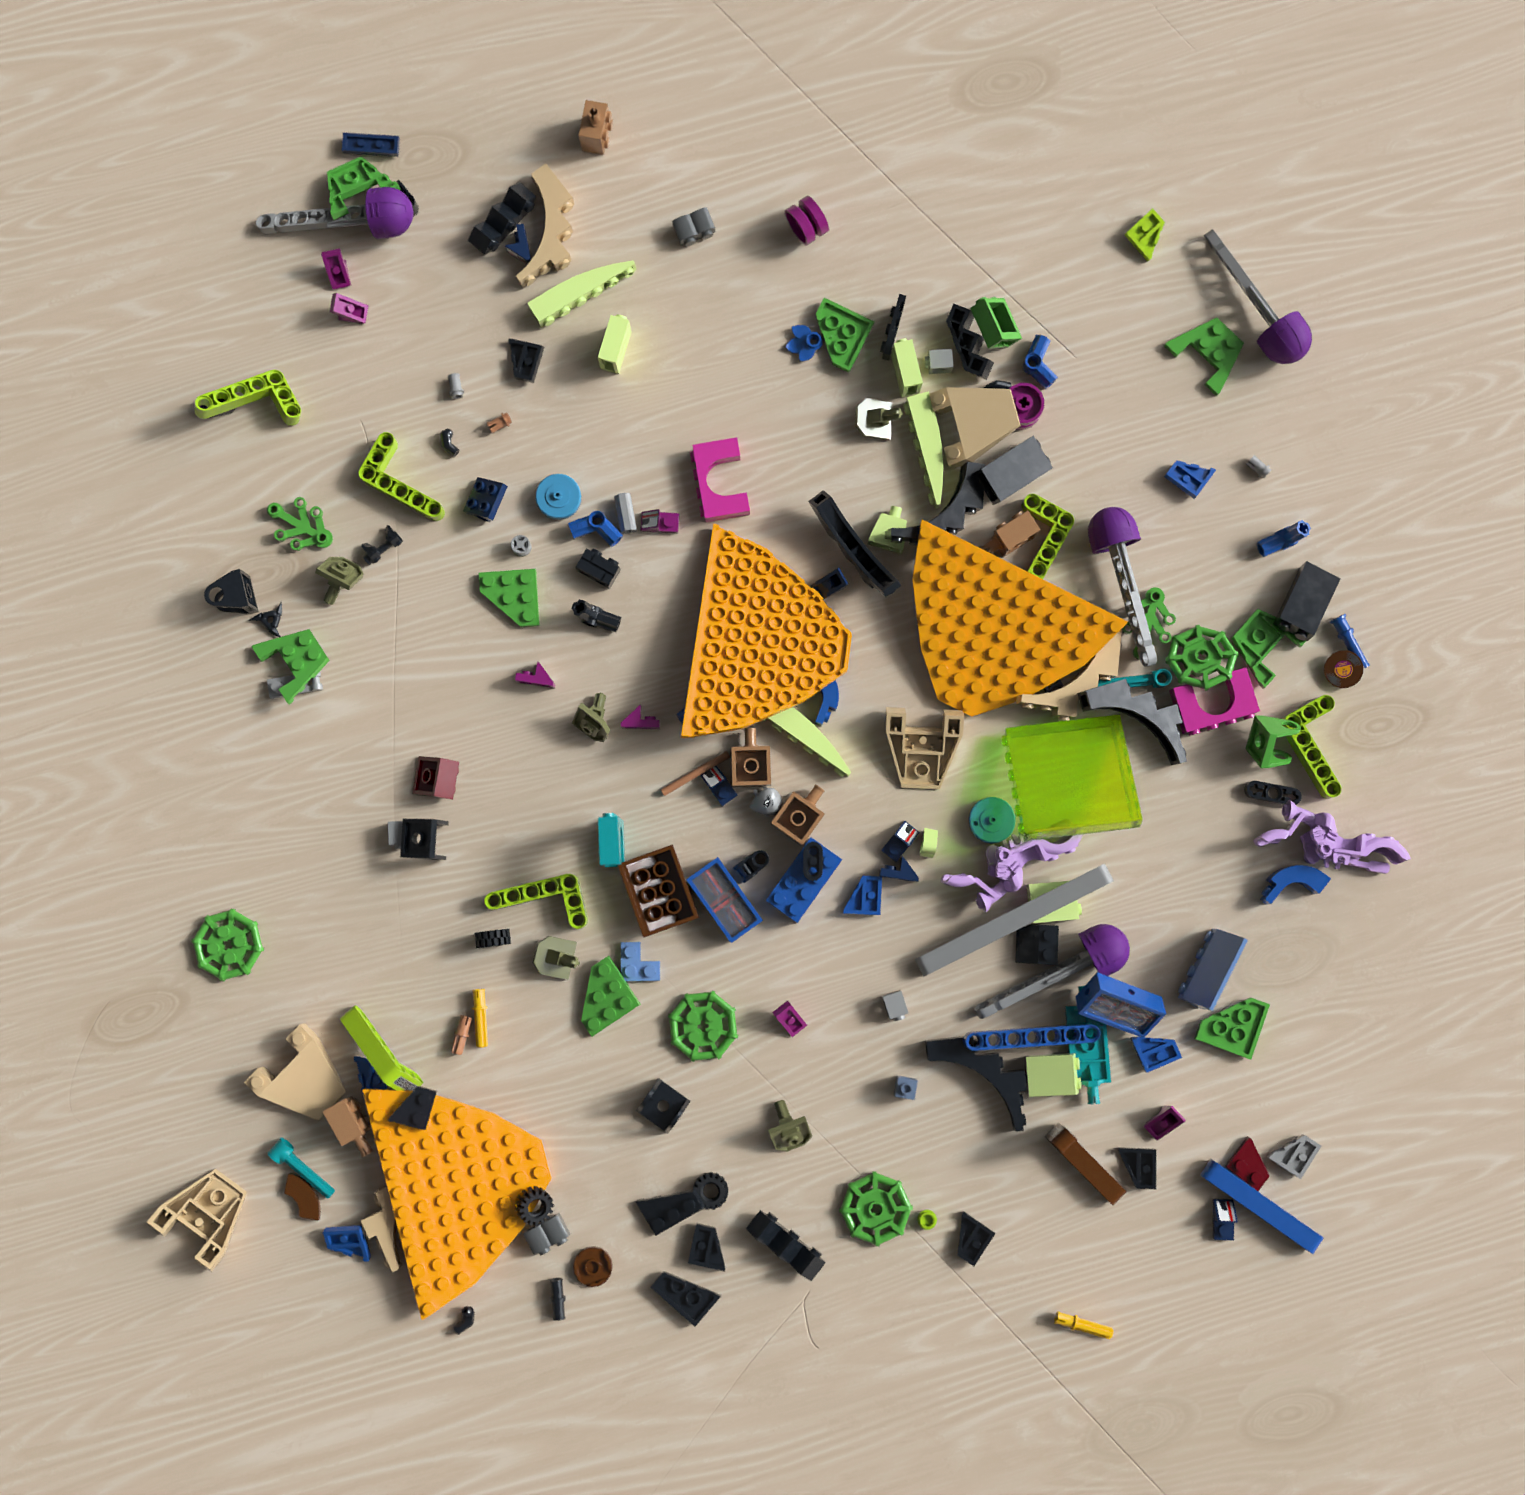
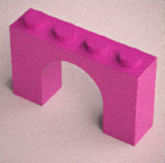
M737 437L692 445L693 451H690L691 463L695 462L696 469H693L694 480L699 482L696 492L697 498L702 499L703 506H699L701 517H705V522L750 515L747 492L722 496L714 493L706 482L707 475L714 466L741 460Z
M1247 667L1232 671V678L1229 681H1225L1230 695V703L1227 710L1221 715H1211L1203 711L1197 702L1193 686L1186 684L1169 690L1173 705L1177 704L1183 722L1179 723L1182 734L1188 733L1189 736L1201 733L1200 729L1207 727V731L1219 728L1218 724L1225 722V725L1236 723L1237 718L1251 719L1254 718L1255 713L1260 712Z

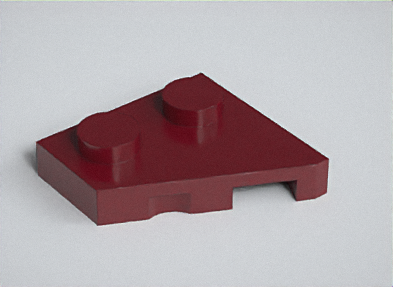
M1247 1136L1225 1167L1252 1188L1259 1191L1270 1175L1253 1140Z

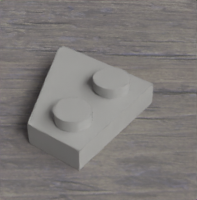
M1302 1134L1270 1153L1267 1158L1301 1179L1320 1150L1321 1145Z

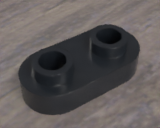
M809 842L803 850V874L806 879L816 881L823 873V848L817 842ZM815 848L817 850L816 855H811L809 850ZM810 868L816 869L815 875L809 873Z

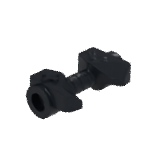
M389 525L385 528V539L387 540L385 543L377 548L368 543L361 545L366 552L362 557L369 566L378 562L384 551L392 546L397 547L403 542L398 533L393 531Z

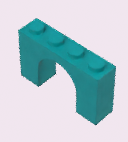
M603 813V817H598L600 865L606 868L618 867L622 862H625L624 821L614 813Z

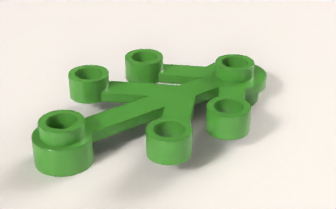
M297 497L294 500V505L298 508L301 521L286 513L278 503H271L267 507V513L273 519L281 518L297 527L285 531L282 529L276 530L274 537L278 541L283 542L287 538L306 533L312 536L301 541L293 539L290 542L293 550L300 551L302 548L312 545L327 548L332 544L333 535L324 527L322 509L314 506L310 510L311 516L315 518L316 530L310 526L306 510L307 502L304 498ZM300 500L303 501L302 506H298L297 504ZM273 507H277V511L275 513L271 512ZM319 510V514L315 516L314 511ZM280 532L283 533L282 538H278ZM322 535L326 536L324 541H320ZM299 542V547L294 548V543Z
M1153 587L1146 592L1145 599L1141 600L1143 608L1149 605L1148 611L1145 614L1149 631L1151 632L1153 626L1159 636V641L1162 644H1167L1171 640V634L1165 632L1155 615L1156 608L1163 616V622L1167 626L1174 624L1176 617L1174 614L1169 613L1163 603L1165 599L1164 592L1160 588ZM1154 593L1158 595V600L1153 599L1152 595ZM1168 616L1172 618V623L1167 622L1166 618ZM1125 626L1122 628L1124 634L1132 633V630L1126 631ZM1162 635H1167L1168 640L1164 641ZM1136 646L1133 649V655L1136 659L1140 660Z

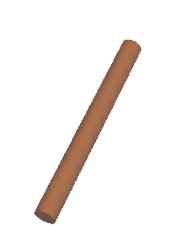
M723 752L661 789L663 795H668L730 758L728 752Z

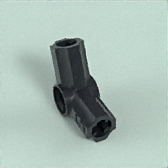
M579 599L573 603L571 609L574 615L581 619L583 624L617 633L622 617L603 611L602 608L589 604L584 600Z

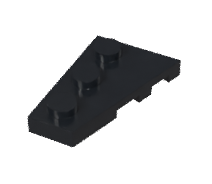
M899 294L896 306H892L890 317H893L891 324H887L885 334L888 335L887 341L882 342L880 352L883 353L882 359L890 360L906 295Z
M695 1189L636 1201L637 1206L655 1236L705 1207Z
M663 1271L651 1285V1288L694 1327L721 1297L716 1292L666 1271Z

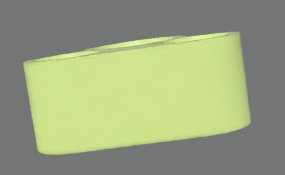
M924 828L919 856L934 857L937 848L938 830Z

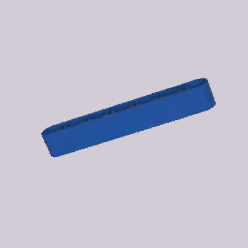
M1092 1024L972 1031L964 1035L963 1044L966 1048L977 1051L1092 1043L1099 1039L1100 1030ZM1088 1028L1093 1030L1091 1038H1087L1085 1034ZM1069 1029H1072L1074 1031V1037L1068 1040L1066 1037V1032ZM1052 1030L1055 1037L1052 1041H1048L1047 1033ZM1030 1032H1034L1036 1036L1033 1042L1027 1040V1035ZM1014 1033L1016 1035V1041L1010 1044L1008 1042V1036L1009 1034ZM992 1034L997 1037L994 1045H990L988 1042V1038ZM971 1036L977 1037L978 1041L975 1046L969 1045V1038Z
M1210 1159L1200 1174L1204 1179L1308 1252L1314 1254L1324 1238L1214 1160Z

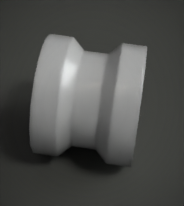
M517 535L511 541V548L516 555L522 557L531 552V543L527 537Z

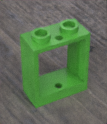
M982 297L970 308L988 349L1008 348L1022 339L1005 298Z

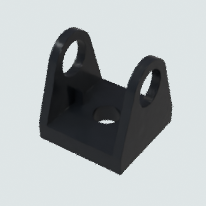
M241 569L232 570L205 589L204 598L206 602L216 606L222 612L244 614L259 612L251 577ZM216 587L221 588L222 590L216 594L214 602L211 601L209 598L210 591Z
M403 819L400 857L446 860V856L435 855L437 825L448 826L449 821ZM420 834V841L418 843L417 836Z
M659 1078L636 1111L663 1131L669 1133L691 1100ZM661 1100L667 1101L669 1109L661 1111L658 1108V1103Z

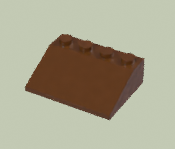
M673 844L618 865L643 938L699 918Z

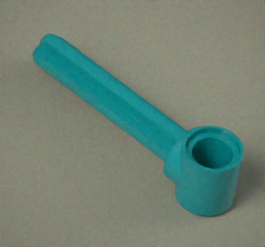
M1160 669L1151 671L1150 674L1111 678V681L1098 680V687L1126 679L1130 688L1152 685V688H1163L1171 682L1172 675L1168 670ZM1158 674L1165 675V683H1160L1157 680Z
M280 1137L268 1151V1156L278 1164L285 1162L324 1197L329 1199L334 1194L335 1189L294 1155L293 1145Z

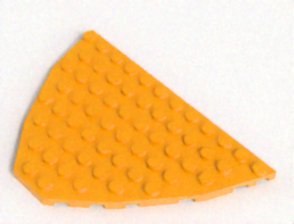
M923 519L920 522L912 577L920 648L937 699L957 710H962L973 717L1015 703L1016 696L1021 694L1033 695L1084 666L1128 622Z
M714 523L681 738H694L696 736L742 730L805 702L848 670L852 633L843 626L839 617L823 601V597L814 588H810L786 564L777 560L768 549L748 539L738 537L734 532L726 531L720 528V525Z
M363 1089V1094L421 1320H423L477 1283L526 1224L515 1210V1207H518L515 1204L516 1201H519L518 1195L522 1196L523 1193L521 1191L523 1190L527 1192V1187L534 1188V1186L545 1190L551 1180V1175L542 1140L493 1112L436 1095L427 1128L422 1130L388 1121L389 1117L413 1090ZM535 1199L529 1204V1212H533L539 1199Z

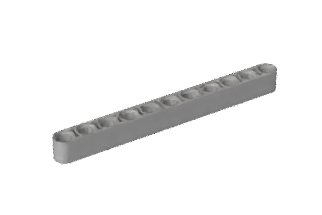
M1103 864L916 958L915 961L924 977L1092 893L1114 880L1106 865Z

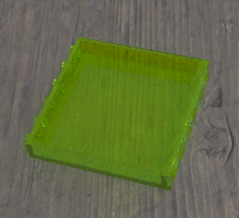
M1120 714L1005 728V733L1001 737L1002 745L1007 750L1005 762L1010 766L1008 778L1009 781L1013 782L1011 794L1017 803L1014 807L1015 815L1020 819L1018 832L1019 835H1023L1024 841L1139 828L1141 826L1143 818Z

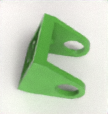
M1255 715L1245 749L1260 768L1290 764L1292 756L1287 752L1273 749L1275 741L1278 737L1298 734L1301 726L1290 720ZM1283 725H1289L1294 727L1295 729H1289L1284 727ZM1274 755H1280L1285 757L1286 759L1276 758Z

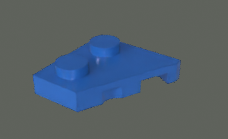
M1176 460L1164 477L1195 499L1216 470L1214 468L1204 469L1200 468V465L1187 464L1186 462Z
M354 1056V1062L357 1063L359 1071L358 1078L362 1085L363 1098V1089L365 1088L387 1089L388 1085L380 1078L366 1057Z

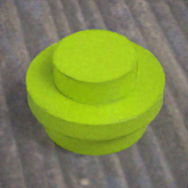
M926 1209L918 1214L917 1222L922 1229L930 1230L935 1227L937 1217L933 1211Z

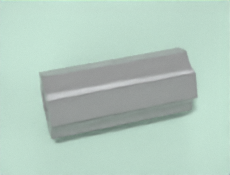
M620 493L615 495L620 533L629 534L637 531L631 494Z

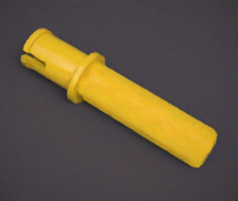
M473 989L474 1007H472V1010H474L476 1047L483 1048L488 1045L485 989Z
M1060 1311L1056 1312L1058 1316L1054 1318L1055 1324L1069 1327L1072 1331L1076 1329L1106 1339H1111L1113 1336V1328L1078 1318L1077 1315L1071 1316Z

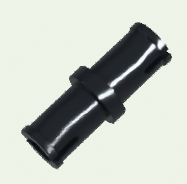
M562 1278L550 1279L552 1295L550 1302L552 1303L553 1320L555 1321L566 1318L564 1311L566 1296L563 1295Z

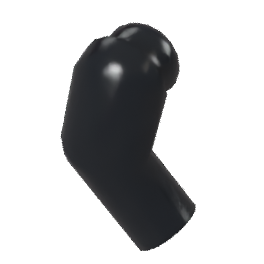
M995 380L985 385L984 388L1009 389L1011 388V382Z
M447 428L440 433L441 447L455 457L460 449L451 443L453 432Z
M465 1306L461 1310L462 1321L453 1327L457 1335L474 1324L475 1311L471 1306Z

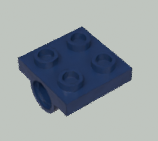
M477 477L463 512L486 522L493 521L508 486L501 482Z

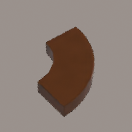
M289 1173L284 1194L291 1196L297 1202L299 1217L319 1221L321 1207L318 1195H316L305 1179Z

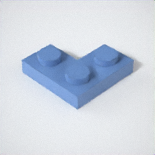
M621 942V975L625 981H660V961H641V942Z

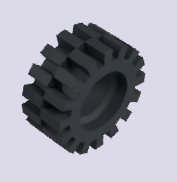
M510 929L474 933L476 948L511 944Z
M704 1173L697 1178L693 1190H696L704 1203L706 1210L720 1208L728 1197V1184L724 1180L725 1178L721 1177L718 1173ZM709 1183L715 1184L718 1187V1195L715 1198H707L703 1193L705 1185Z
M527 1187V1192L523 1190L521 1191L523 1195H518L519 1201L515 1202L518 1207H515V1210L525 1223L531 1226L532 1224L535 1226L539 1225L538 1222L543 1224L545 1223L544 1218L547 1220L550 1218L548 1213H553L551 1209L554 1208L553 1199L541 1187ZM539 1199L541 1201L539 1209L535 1212H529V1204L533 1200Z

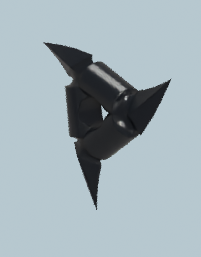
M282 601L276 610L261 612L249 621H260L269 630L268 632L281 637L276 628H278L280 616H282ZM269 617H273L272 623H268L267 619Z

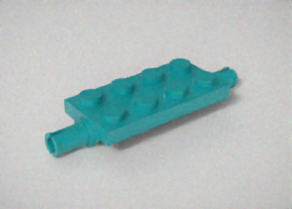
M1078 986L1079 992L1084 986ZM1065 1006L1066 1025L1092 1024L1100 1030V1037L1096 1042L1068 1044V1052L1075 1053L1076 1058H1079L1080 1070H1077V1078H1081V1085L1087 1087V1103L1089 1105H1094V1103L1100 1104L1098 1086L1102 1083H1111L1107 1025L1078 1014L1077 1006ZM1092 1028L1086 1030L1087 1038L1093 1036ZM1072 1029L1067 1031L1068 1040L1074 1037Z

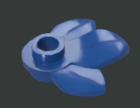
M795 325L792 327L795 338L788 342L786 349L791 353L799 354L800 361L810 360L814 356L815 351L821 348L823 338L819 333L811 332L805 325ZM815 339L817 343L813 345L810 341Z

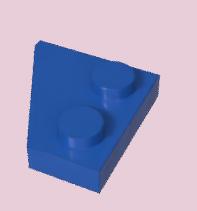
M862 876L843 913L881 915L882 876Z
M1130 1037L1145 1073L1182 1058L1174 1039Z
M362 1225L327 1227L324 1229L323 1235L327 1249L342 1252L350 1257L352 1254L363 1257V1261L369 1262L371 1254L366 1237L362 1232Z

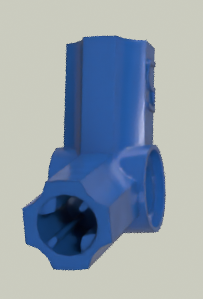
M1036 334L1022 367L1025 373L1030 374L1046 390L1058 377L1042 362L1051 340L1046 336ZM1028 361H1034L1036 363V366H1030L1028 364Z
M593 511L588 516L568 523L574 539L596 531L612 548L623 537L601 511ZM600 517L603 519L601 524H593L595 518Z
M1303 520L1275 532L1274 535L1257 542V549L1263 557L1281 549H1288L1298 544L1299 540L1310 535V525Z

